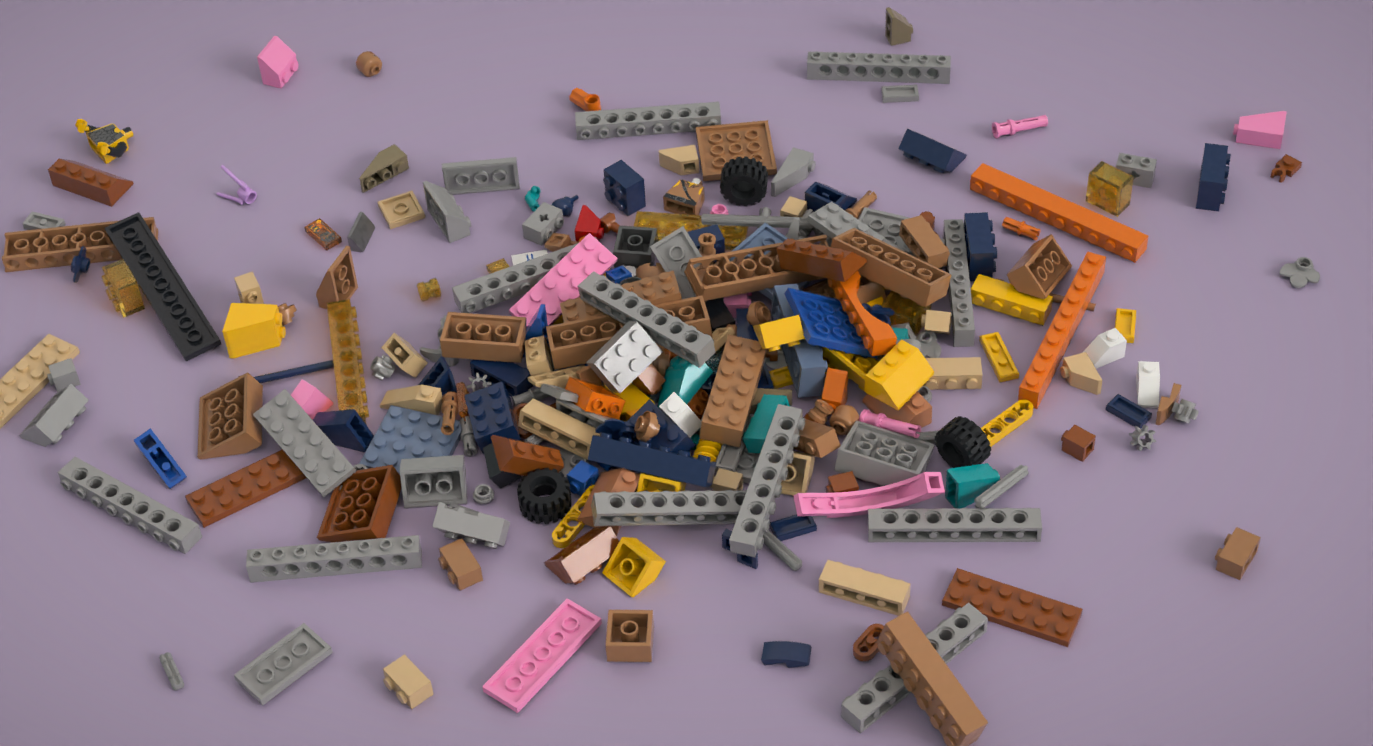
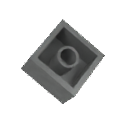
M619 225L613 255L618 258L614 268L624 265L633 266L637 269L646 263L654 266L656 256L650 246L658 242L657 228Z

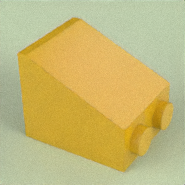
M231 303L222 331L229 358L231 359L278 347L281 344L282 338H285L286 329L282 326V313H279L278 305Z

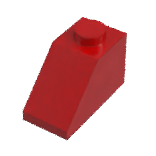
M582 205L574 230L575 241L579 242L581 237L587 236L590 233L600 242V239L604 237V228H601V220L587 205Z

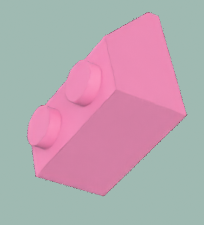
M274 36L257 56L262 81L265 85L282 89L298 69L299 64L296 54L278 36Z

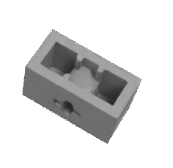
M1119 153L1114 182L1151 188L1157 159Z
M543 202L522 224L524 238L543 246L551 235L563 226L562 209Z

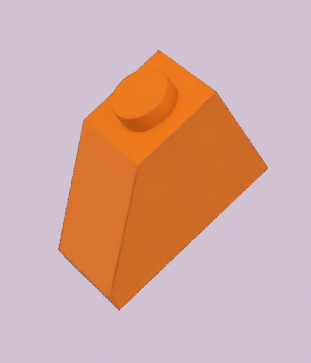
M828 367L821 400L828 403L835 411L837 406L845 405L847 402L848 372Z

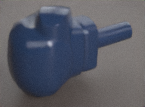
M578 195L572 198L565 196L555 200L552 206L562 209L563 216H570L573 212V202L579 199Z

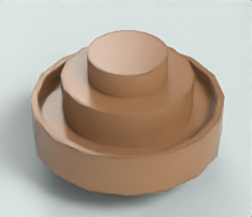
M756 301L749 305L748 323L754 326L771 321L770 310L763 302Z
M286 303L279 305V313H282V326L293 321L292 317L295 316L294 312L297 309L294 304L287 306Z
M660 348L663 352L651 364L665 377V371L670 366L669 354H665L664 348Z
M646 411L642 416H639L635 424L636 437L644 442L656 436L660 430L656 413Z

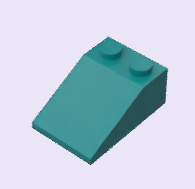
M675 356L670 361V366L666 370L664 377L666 381L662 385L657 407L660 409L659 406L673 392L688 404L713 373L712 369L706 363L699 368L682 357Z

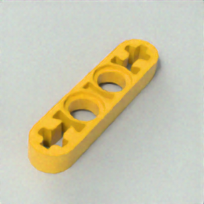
M1017 401L981 427V430L986 434L990 442V447L1032 417L1034 406L1030 401ZM1013 418L1015 421L1008 423L1004 419ZM997 428L1000 432L992 433L990 429Z
M594 485L586 489L552 532V542L555 547H567L586 525L582 521L576 526H569L568 523L578 520L581 513L579 509L585 505Z

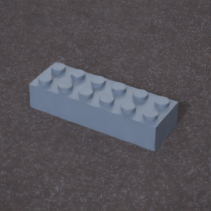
M797 284L774 286L771 305L772 321L794 316L784 293L787 288L799 290ZM806 339L799 340L800 344L788 347V343L782 344L781 348L797 397L822 395V388L825 383L824 375L828 369L827 361L823 360L822 347L812 346L806 342Z

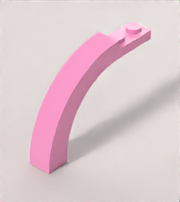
M923 472L912 478L872 489L839 493H797L794 495L797 516L839 518L868 514V509H897L936 497L945 493L941 472Z

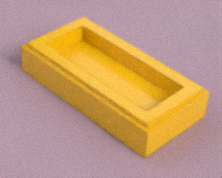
M1117 308L1115 328L1127 340V343H1134L1137 310Z

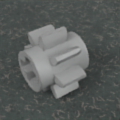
M384 354L381 358L376 356L370 366V369L373 370L372 375L380 380H383L384 377L390 378L395 370V365L391 364L393 360Z
M476 372V378L469 377L472 383L467 385V388H472V392L477 391L475 389V381L479 382L482 380L484 388L492 383L486 382V374L482 378Z
M1181 399L1180 404L1175 402L1172 408V412L1176 413L1174 418L1185 423H1189L1190 419L1196 420L1199 412L1195 409L1196 404Z
M1143 425L1142 429L1134 426L1135 431L1129 433L1133 439L1130 444L1133 446L1137 445V450L1142 451L1143 447L1150 450L1152 442H1156L1152 436L1155 434V431H1148L1147 425ZM1145 435V439L1140 440V436Z

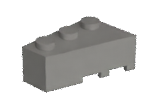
M439 502L432 527L445 533L444 537L457 540L458 536L465 538V542L477 544V541L484 542V546L496 549L497 545L504 547L510 522L496 516L467 511L461 507H449L445 503Z

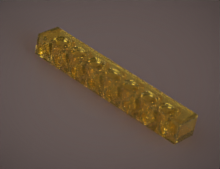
M350 299L328 302L327 310L339 410L355 409L366 424L369 410L368 405L364 406V403H368L366 391H362L363 388H366L364 376L361 377L360 375L364 374L363 363L359 362V360H362L361 348H357V346H360L359 334H355V332H359L357 320H354V318H357L356 307L351 306Z

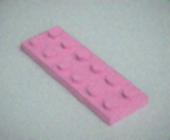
M589 233L509 309V314L515 317H526L527 328L540 305L545 304L548 326H551L562 315L560 303L569 299L579 298L578 285L593 271L599 275L605 274L617 262L618 258Z
M567 598L482 686L483 692L516 713H519L602 624L601 618Z

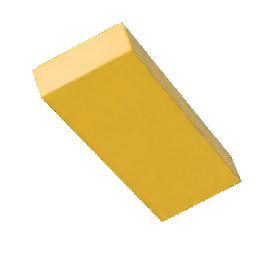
M999 332L979 336V341L999 382L1018 379L1019 372Z

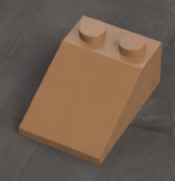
M347 245L327 270L316 292L319 307L340 313L358 288L350 246Z

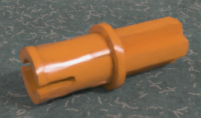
M1009 217L1004 218L1002 227L1016 232L1018 236L1024 235L1035 241L1038 239L1041 231L1039 228L1037 229L1025 224V221L1019 222Z

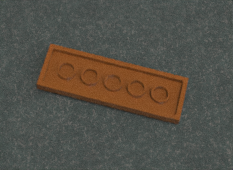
M280 450L185 495V498L204 528L307 477L283 450Z
M957 568L942 599V606L956 610L970 603L984 614L990 622L1065 647L1069 646L1083 611L1082 608Z

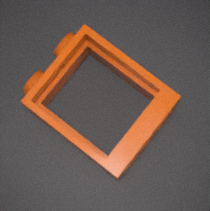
M569 377L565 387L566 390L578 394L577 403H572L584 411L614 419L620 418L626 400L606 387Z

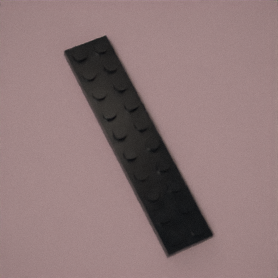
M138 212L105 227L106 234L185 361L221 345L216 332L141 214Z

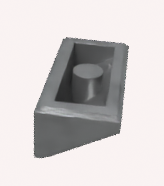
M363 212L358 214L347 236L351 251L364 252L375 230L374 224Z

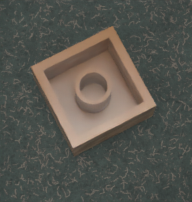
M608 610L606 634L607 661L652 662L653 610Z

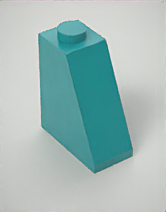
M988 463L950 468L946 474L945 498L955 509L965 508L975 503V498L1000 480V475Z

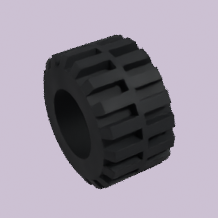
M745 156L744 158L736 157L735 160H729V163L726 162L722 168L721 194L726 200L729 199L730 203H736L738 206L759 203L767 192V168L762 166V162H757L756 159H749Z
M958 416L953 418L936 433L935 445L943 460L950 467L957 468L982 464L991 455L990 442L986 434L975 422L970 421L966 417Z
M538 468L534 472H528V476L521 478L517 488L519 508L522 515L528 517L529 521H535L536 524L541 522L549 524L551 521L555 523L558 521V518H564L565 513L570 511L572 504L570 484L562 472L558 473L556 469L549 470V468H544V470H540Z

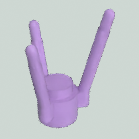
M221 165V168L240 186L237 191L239 198L220 192L216 194L236 201L241 205L253 203L257 193L244 183L243 180H239L224 165Z

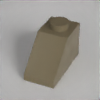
M890 7L886 8L885 36L890 45L911 42V34H913L912 24H909L907 19Z

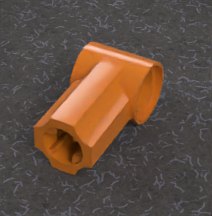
M577 87L572 90L569 96L570 101L584 109L585 112L601 110L598 95L588 94Z

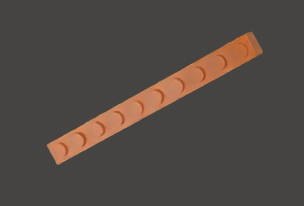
M984 163L971 175L970 190L1136 263L1147 250L1149 235Z
M1087 251L1019 386L1018 401L1028 400L1033 404V408L1038 409L1087 306L1105 271L1106 256Z

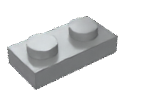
M33 211L22 223L26 230L63 227L66 225L64 219Z

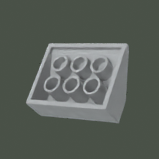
M856 420L838 449L834 470L841 473L852 471L855 477L881 486L897 483L925 472L935 444Z

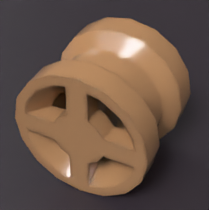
M817 399L815 407L809 410L808 415L816 422L824 425L827 422L828 415H831L834 409L825 401Z

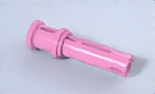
M1046 115L1016 121L1008 119L1002 123L993 122L992 133L994 138H1000V136L1007 134L1011 136L1019 131L1048 126V118Z
M864 409L859 417L860 422L914 438L920 436L916 432L921 433L920 425L890 419L883 413H871L868 409Z

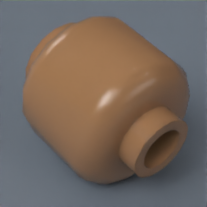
M366 51L358 56L356 66L365 76L370 77L377 75L381 71L382 61L373 52Z
M839 405L829 419L830 426L835 429L836 434L848 435L855 421H859V414L853 406Z

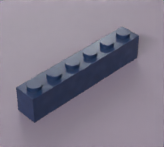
M605 432L592 436L588 460L702 487H712L717 462L710 461L711 457L698 454V458L690 456L691 452L678 450V453L671 452L670 447L661 445L658 448L651 447L652 443L639 441V444L632 443V439L620 436L618 440L612 438L613 434Z

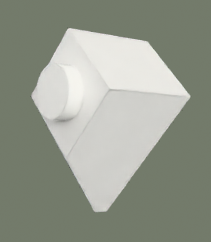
M1116 328L1099 334L1083 353H1087L1097 369L1125 357L1127 340Z
M1138 361L1136 374L1137 405L1142 408L1158 409L1160 388L1159 362Z
M675 392L659 406L690 438L701 428L702 421Z

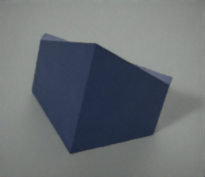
M441 356L418 385L441 388L442 398L447 392H455L459 395L452 371L445 358Z

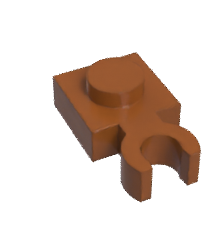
M1286 154L1276 163L1270 178L1280 176L1279 182L1281 183L1285 180L1286 175L1292 177L1301 168L1302 162Z

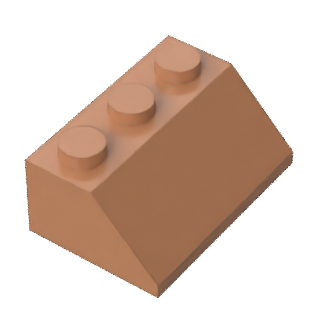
M918 391L899 410L890 407L869 394H866L863 398V403L872 413H883L887 418L920 425L921 428L932 422V406Z
M625 468L601 472L577 521H582L583 524L593 528L607 527L594 526L591 509L594 493L637 492L640 474ZM611 526L616 536L621 526Z

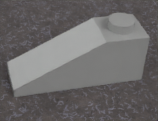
M792 148L771 182V196L776 197L805 180L809 173L814 171L816 164L814 153Z

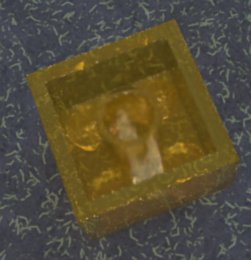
M1101 161L1089 173L1086 201L1118 217L1130 205L1134 176Z
M124 259L101 267L104 274L101 276L105 287H108L105 292L109 300L113 299L112 304L116 312L120 311L124 318L145 309L138 283Z
M892 290L881 305L883 308H891L895 312L889 317L891 321L890 326L909 323L915 337L922 328V314H926V310H931V304L926 307L919 306L915 301L903 298Z

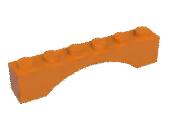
M858 271L845 282L828 279L829 287H832L836 299H839L843 311L849 316V321L854 325L857 335L861 337L865 349H868L871 356L886 355L896 345L897 336L889 324L871 315L860 303L857 293L861 276Z

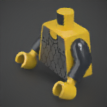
M77 119L75 124L79 133H86L90 148L106 164L117 157H121L129 149L127 139L134 136L130 127L122 130L115 124L94 127L87 125V121L83 119Z

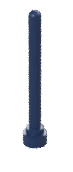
M329 360L255 376L254 378L261 384L334 367L335 363Z

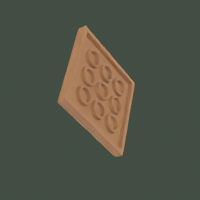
M768 120L696 127L703 181L721 180L724 164L726 162L729 163L731 159L735 160L736 157L744 158V156L749 159L754 158L757 162H762V166L767 168L768 175L777 174Z

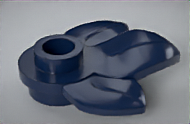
M85 246L80 248L79 255L75 256L71 262L74 283H77L81 273H87L90 267L91 260L86 257Z
M619 419L605 420L595 430V433L605 432L613 434L612 438L618 440L620 436L632 439L636 433L635 424Z

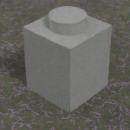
M72 358L48 365L51 373L47 374L50 385H55L57 392L70 384L74 387L81 385Z

